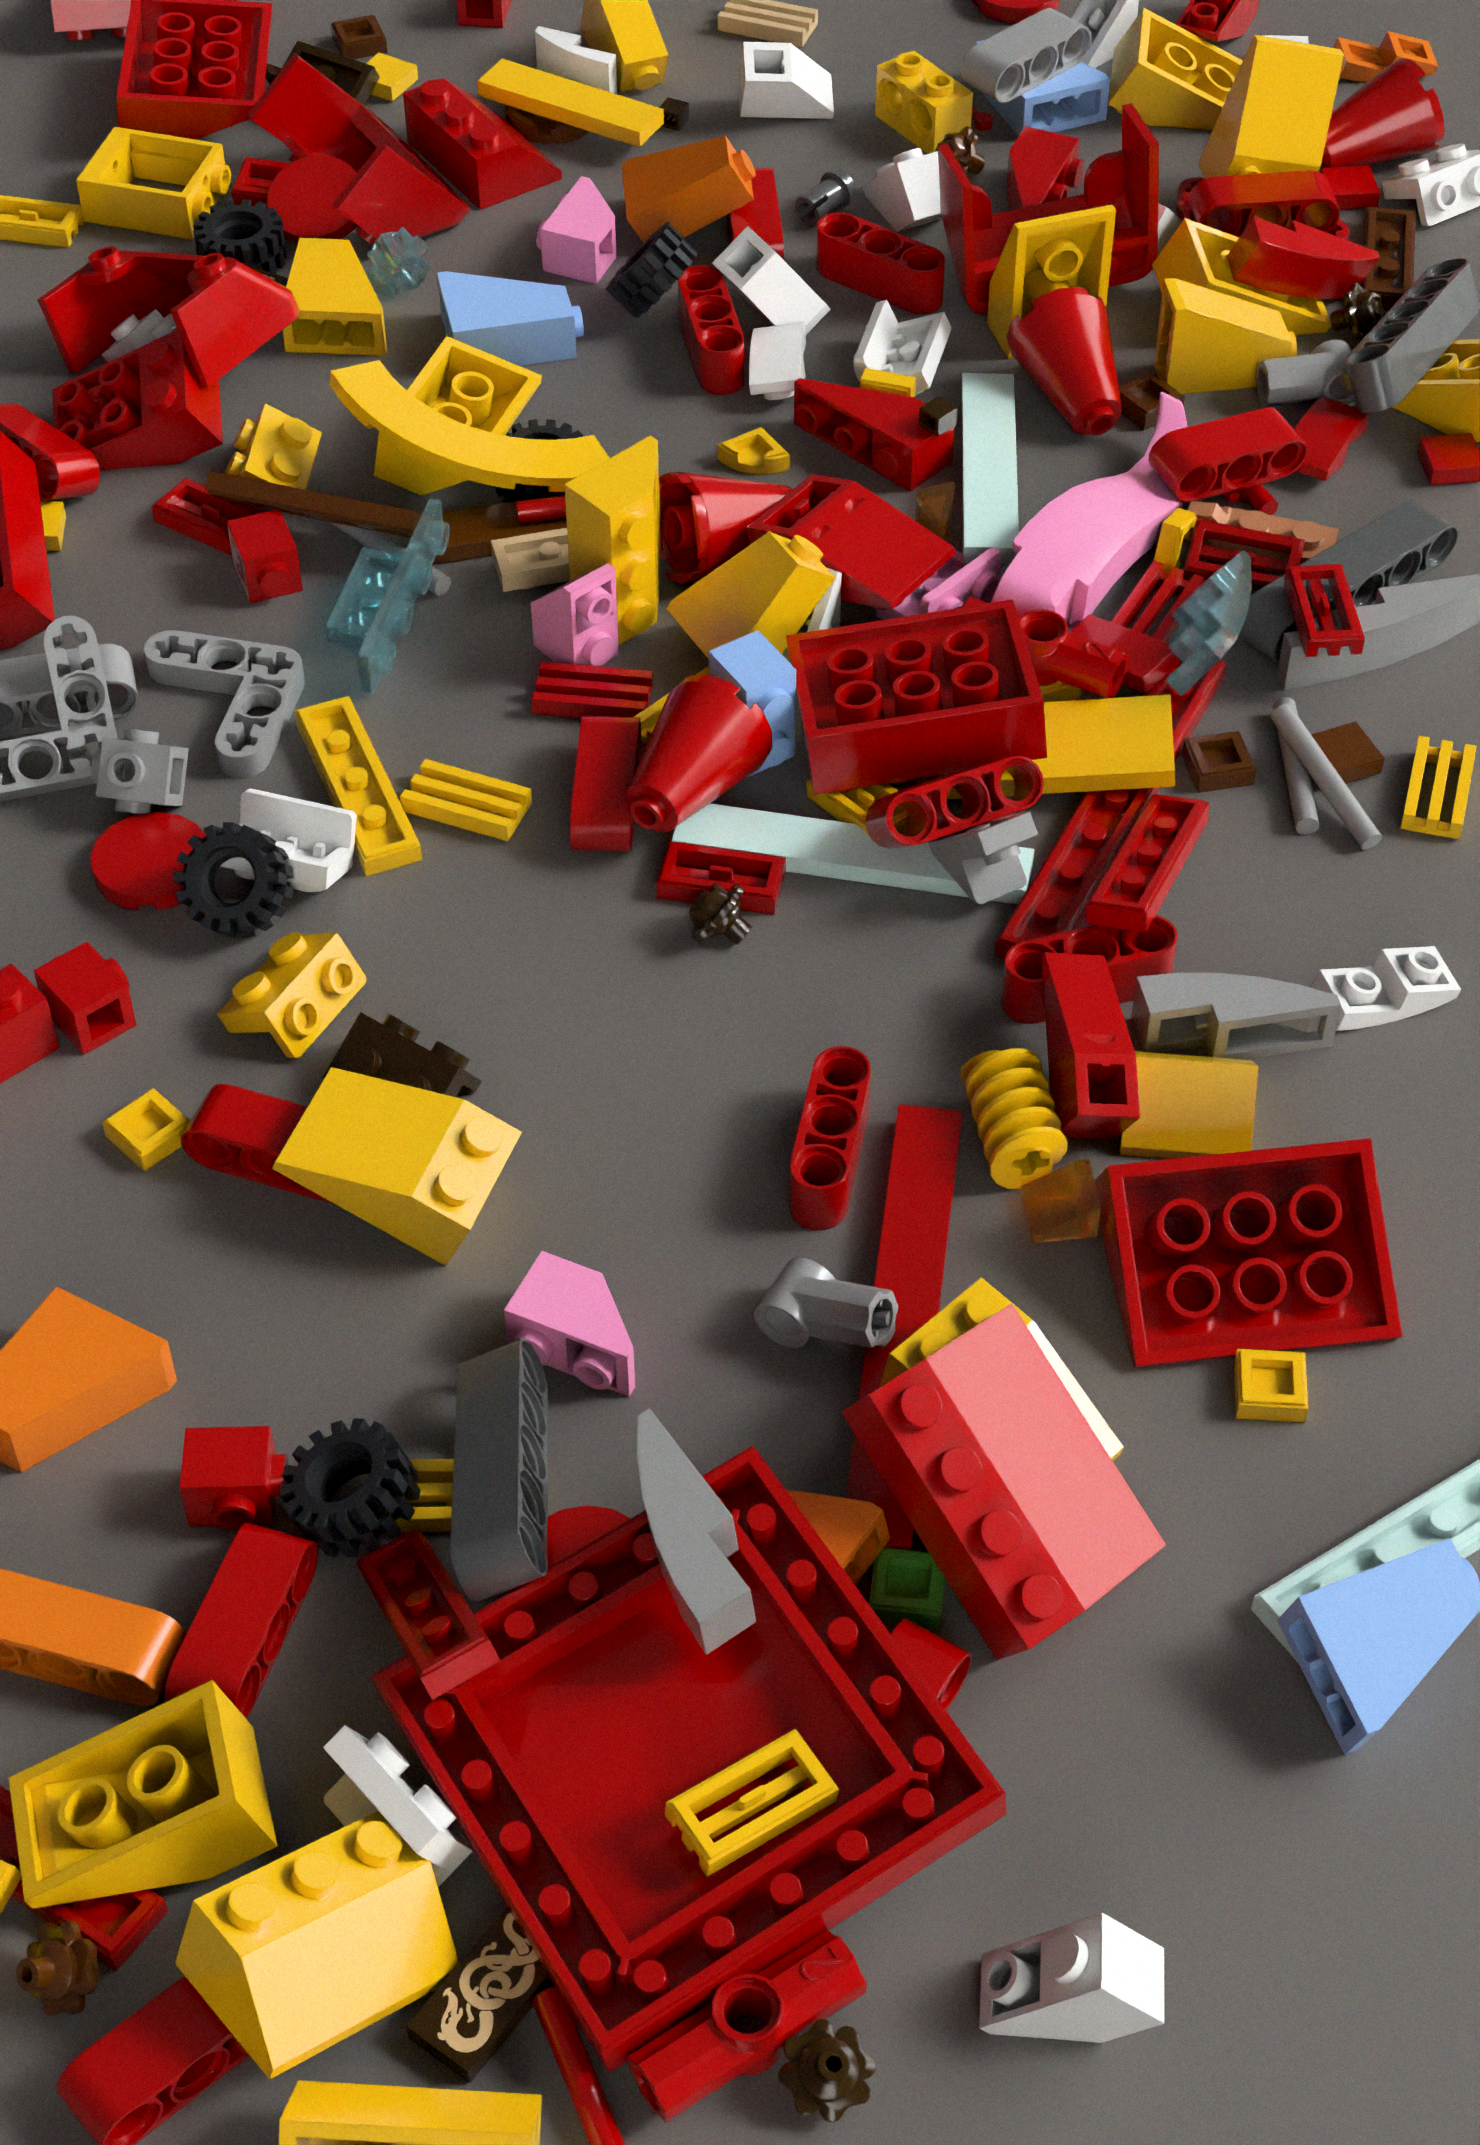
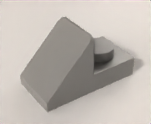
M1025 812L997 818L929 842V846L935 858L969 898L976 904H984L1020 889L1027 884V879L1018 854L1021 852L1017 843L1038 835L1031 813Z

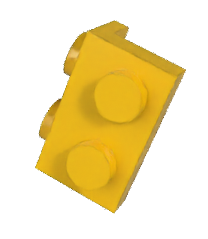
M265 403L255 421L248 418L243 421L233 443V447L239 449L240 452L235 451L224 474L306 490L322 432L307 425L304 421L291 417Z
M294 932L277 940L269 949V958L255 973L246 976L234 986L232 990L233 997L216 1014L228 1032H270L287 1058L301 1057L366 983L365 974L337 932L302 935Z

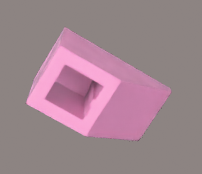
M581 176L568 194L562 195L557 208L550 217L541 222L537 232L536 243L542 254V271L597 284L616 259L615 215L592 180Z
M609 563L585 573L531 602L533 645L553 662L602 666L619 655L615 568Z
M541 1251L504 1309L507 1344L525 1338L534 1348L542 1366L547 1365L573 1375L591 1388L598 1390L609 1389L630 1397L635 1388L633 1345L603 1274Z

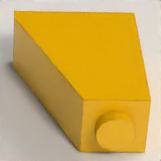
M584 0L580 30L591 49L616 54L618 91L623 92L632 89L647 90L656 84L663 83L669 55L648 0Z
M299 238L286 288L293 292L300 314L282 330L285 352L386 356L387 343L383 307L350 240Z
M1176 278L1164 279L1154 366L1158 377L1179 393L1189 394L1257 387L1255 378L1257 363L1267 359L1297 356L1295 334L1293 331L1288 332L1279 311Z
M768 532L672 599L666 609L708 659L710 650L757 630L782 654L787 648L786 635L796 634L833 583L835 577L820 562L823 553L813 543L799 535H795L790 540Z

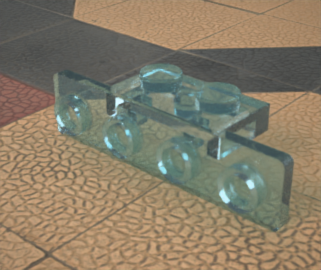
M429 498L403 555L362 547L325 626L329 642L360 648L357 661L361 690L363 692L374 694L381 676H388L391 673L396 657V643L400 634L407 635L409 633L414 618V603L419 594L425 595L428 591L432 577V564L436 555L442 556L446 551L450 526L449 523L443 522L441 500Z

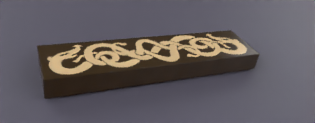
M506 1907L406 2026L409 2039L469 2083L533 2007V1998L540 1992L548 1989L553 1983L508 1907Z

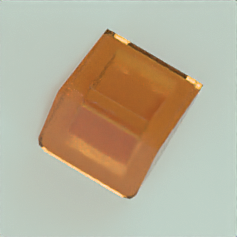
M947 482L918 489L916 494L915 521L949 543L953 525L955 484Z
M1089 1159L1075 1161L1021 1186V1196L1032 1243L1097 1237L1100 1201Z

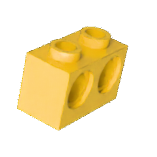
M916 51L902 53L894 59L877 65L875 116L927 154L935 152L938 143L943 141L946 134L959 133L965 126L971 127L973 92Z

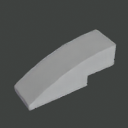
M1169 973L1136 977L1131 1020L1143 1052L1163 1053L1205 1046L1209 1057L1253 1059L1332 1047L1341 1003L1335 994L1300 984L1264 977L1226 973Z
M648 1408L637 1415V1461L647 1520L663 1577L683 1620L707 1655L756 1622L751 1590L727 1559L728 1556L739 1550L733 1516L652 1410Z

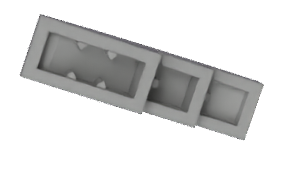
M1480 574L1378 588L1375 604L1355 607L1365 637L1362 654L1351 655L1349 647L1344 646L1341 647L1340 655L1328 656L1326 648H1318L1317 657H1305L1298 631L1284 633L1277 673L1283 689L1289 690L1336 681L1385 667L1438 646L1478 624L1480 619ZM1331 610L1336 631L1343 630L1338 611Z

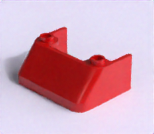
M294 53L247 114L252 121L283 142L293 152L288 159L290 162L310 155H330L346 161L357 172L332 206L357 224L358 227L355 231L376 249H379L382 244L389 248H394L459 225L471 210L470 206L388 124L296 53Z
M1132 103L1122 105V150L1101 155L1088 166L1084 175V194L992 214L991 201L986 192L981 187L970 183L949 145H938L941 217L961 293L968 306L974 312L983 315L988 314L990 280L1013 225L1018 222L1113 205L1116 209L1108 287L1138 281L1148 275L1153 269L1152 264L1158 257L1159 143Z
M115 246L103 247L88 256L89 262L37 299L69 373L77 374L101 356L116 341L110 333L131 314H134L140 320L155 309L163 318L171 313L202 387H210L292 323L300 314L295 297L290 289L234 258L223 257L221 253L201 256L118 251Z

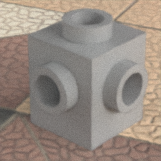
M124 728L122 740L102 737L101 749L96 750L91 767L92 780L97 784L96 796L116 799V811L138 814L151 813V804L182 806L189 748L158 744L159 732Z

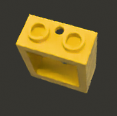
M114 127L76 179L83 220L89 223L192 240L194 238L193 224L195 220L199 221L198 215L203 211L210 214V207L215 205L222 194H226L230 187L231 170L225 164L222 144ZM134 178L186 187L182 192L133 185L131 182Z

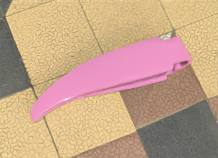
M1160 392L1153 437L1145 456L1128 472L1095 479L1074 486L1050 501L1029 520L1014 538L1013 550L1018 554L1003 574L991 603L1013 599L1017 614L1020 615L1032 610L1044 609L1054 611L1061 615L1067 621L1068 628L1072 629L1089 614L1093 613L1115 582L1158 542L1162 522L1177 508H1182L1183 502L1177 499L1148 461L1150 450L1158 439L1166 433L1187 427L1184 406L1180 400Z

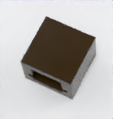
M667 97L659 107L664 109V124L661 127L680 131L689 120L688 102Z
M939 396L919 409V425L937 437L957 424V407Z

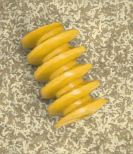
M1010 1048L1002 1051L991 1050L970 1058L961 1067V1080L965 1084L966 1097L971 1104L973 1119L977 1123V1133L983 1143V1152L986 1160L989 1162L991 1177L997 1185L1006 1189L1024 1190L1039 1184L1049 1176L1053 1165L1059 1162L1065 1155L1068 1145L1066 1137L1061 1132L1060 1118L1054 1111L1055 1102L1048 1092V1081L1042 1073L1040 1058L1035 1052L1025 1048Z

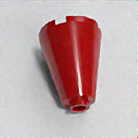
M1404 58L1393 62L1332 110L1320 167L1321 171L1322 168L1372 165L1427 154L1439 147L1435 143L1444 138V117L1434 88L1425 92L1418 79L1426 75L1419 65L1411 59Z
M1082 287L1059 288L1037 297L1030 302L1033 310L1022 320H1020L1017 314L1011 321L1007 333V341L1012 356L1077 433L1097 436L1108 432L1119 419L1122 413V404L1108 314L1102 298L1097 294L1096 298L1090 296L1086 288Z
M669 472L660 476L659 484H662L659 492L661 559H666L668 565L673 570V572H666L665 575L670 580L682 584L694 582L711 573L751 545L746 527L792 489L786 485L686 472Z
M691 675L671 690L625 795L627 807L630 808V814L638 825L657 832L671 831L753 774L764 764L773 748L772 730L764 712L756 703L749 709L746 704L735 696L740 690L737 686L711 675Z

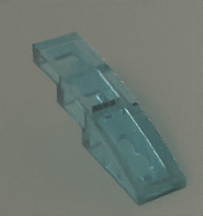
M1244 549L1209 577L1171 614L1185 631L1168 647L1183 663L1165 680L1180 696L1187 692L1225 655L1240 634L1248 614L1252 591L1251 557Z

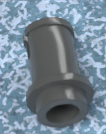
M843 170L827 171L821 177V182L796 200L795 208L797 214L808 206H813V209L801 217V220L813 226L817 224L821 217L829 214L835 208L848 206L852 202L856 190L853 179Z

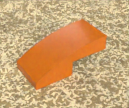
M1387 31L1380 47L1341 37L1337 38L1333 48L1341 49L1344 54L1339 76L1342 79L1369 82L1390 64L1402 58L1411 59L1419 65L1426 74L1422 77L1435 74L1438 68L1429 41Z

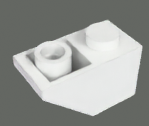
M743 42L738 73L740 117L833 119L834 107L830 73L791 43Z
M916 148L893 157V163L876 169L877 177L863 186L865 197L897 232L942 219L938 151L923 155L921 148Z
M748 226L712 262L737 292L773 326L804 323L805 335H807L831 310L803 279Z
M1104 1913L1096 1914L982 1954L979 2029L988 2034L1104 2043L1164 2024V1948Z

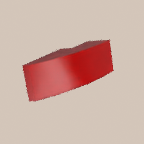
M1255 216L1252 217L1227 255L1234 281L1270 292L1311 299L1344 298V294L1350 291L1353 283L1358 282L1361 285L1380 258L1377 251L1293 220L1288 228H1284Z

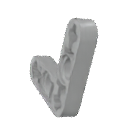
M62 616L49 624L44 633V649L61 730L0 741V758L8 756V767L14 781L12 784L5 785L3 774L0 773V802L95 784L92 780L91 766L87 758L69 760L72 772L63 774V762L57 747L67 745L68 756L74 757L86 753L87 743L98 742V747L101 749L102 737L118 739L96 634L92 626L85 619L77 616ZM67 633H75L77 641H87V643L78 646L82 670L71 672L65 649L55 648L63 644V635ZM91 667L95 668L94 671H87ZM59 673H66L63 677L58 676ZM77 686H89L98 693L99 702L92 711L77 713L66 705L68 692ZM32 751L46 753L53 761L51 771L40 779L25 777L19 771V763L25 754Z
M166 630L151 636L145 642L143 651L148 674L155 682L176 687L235 695L215 736L214 744L220 770L227 776L234 778H249L263 772L271 761L304 689L305 677L300 654L294 649L284 646L178 630ZM224 661L238 663L235 667L226 670L211 668L214 664ZM257 707H270L274 709L273 712L264 716H250L246 714L249 710ZM245 737L250 738L251 745H246Z

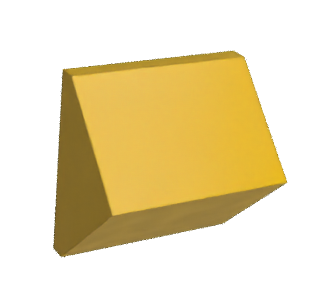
M1135 1051L1141 1118L1121 1133L1120 1155L1176 1159L1252 1150L1259 1068L1257 1064L1252 1060Z

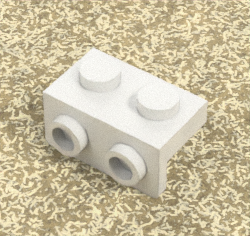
M1455 144L1437 150V158L1429 162L1427 158L1399 165V174L1381 180L1385 200L1416 199L1422 226H1432L1479 207L1480 150H1466L1465 144Z
M887 300L877 302L866 325L858 350L854 355L853 364L858 380L860 381L865 368L916 377L915 395L930 389L952 329L945 312L898 323Z
M251 788L241 794L239 825L243 826L244 824L270 836L277 841L275 843L276 846L285 850L289 858L284 860V862L292 867L294 872V878L287 879L292 888L303 892L326 890L353 867L357 815L354 811ZM235 857L221 864V867L234 869L235 874L239 877L255 880L253 868L245 858Z
M344 1725L323 1747L345 1772L340 1780L324 1796L325 1805L344 1826L379 1811L416 1854L431 1862L438 1887L473 1852L470 1846L451 1826L457 1818L447 1803L425 1784L418 1790L403 1773L410 1766L409 1761L382 1734L377 1732L371 1740H368Z

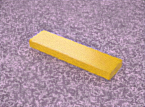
M503 58L477 81L478 96L637 147H641L664 124V109Z
M345 696L294 710L296 726L333 806L354 811L357 815L354 852L365 876L423 861L421 845L350 697Z

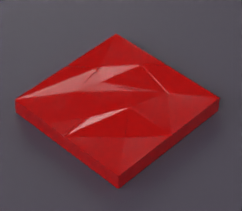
M753 1445L702 1475L733 1516L739 1550L728 1556L727 1559L750 1588L756 1617L754 1624L706 1655L677 1608L663 1577L646 1511H643L547 1569V1575L515 1588L474 1613V1616L492 1643L501 1660L500 1662L434 1700L429 1696L407 1655L370 1676L383 1705L438 1795L447 1803L456 1816L455 1822L609 2074L625 2064L628 2055L712 2003L717 1988L728 1978L738 1974H758L825 1930L832 1929L1006 1815V1793ZM796 1729L839 1788L837 1801L707 1877L698 1865L699 1856L695 1850L690 1852L681 1840L682 1831L678 1825L672 1827L664 1815L666 1802ZM794 1758L790 1759L696 1813V1818L699 1822L707 1819L740 1800L741 1796L761 1785H766L799 1766ZM810 1782L716 1836L712 1841L714 1843L810 1788L813 1784Z

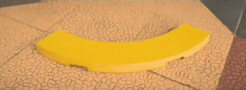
M380 360L330 371L329 386L342 404L368 429L375 427L381 433L394 440V448L453 476L506 489H515L516 484L548 486L549 492H565V483L609 459V456L594 435L558 440L526 439L487 432L453 420L430 408L404 389L391 376Z

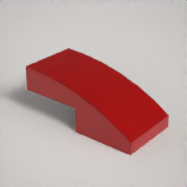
M1321 396L1310 407L1294 429L1308 446L1307 457L1296 472L1327 481L1343 466L1348 446L1365 432L1370 413H1362L1357 407Z

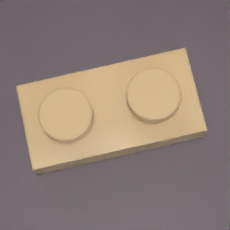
M567 528L491 540L492 559L503 592L570 581Z

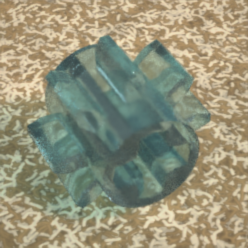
M401 227L398 232L382 233L375 241L372 251L367 253V256L375 264L369 273L380 287L387 285L395 295H398L401 290L417 289L424 281L427 271H430L432 268L424 259V256L428 254L430 249L419 235L412 237L404 227Z

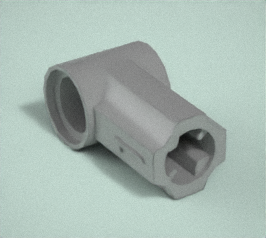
M1330 340L1317 346L1308 355L1267 359L1257 363L1255 378L1258 398L1262 407L1318 400L1321 396L1350 406L1354 405L1356 400L1344 362L1346 357L1352 352L1349 344L1342 340Z
M793 1258L787 1262L756 1307L754 1319L760 1330L768 1338L789 1348L804 1346L810 1336L873 1348L874 1346L885 1348L896 1331L895 1319L899 1306L892 1290L835 1280L825 1267L815 1261L806 1258Z

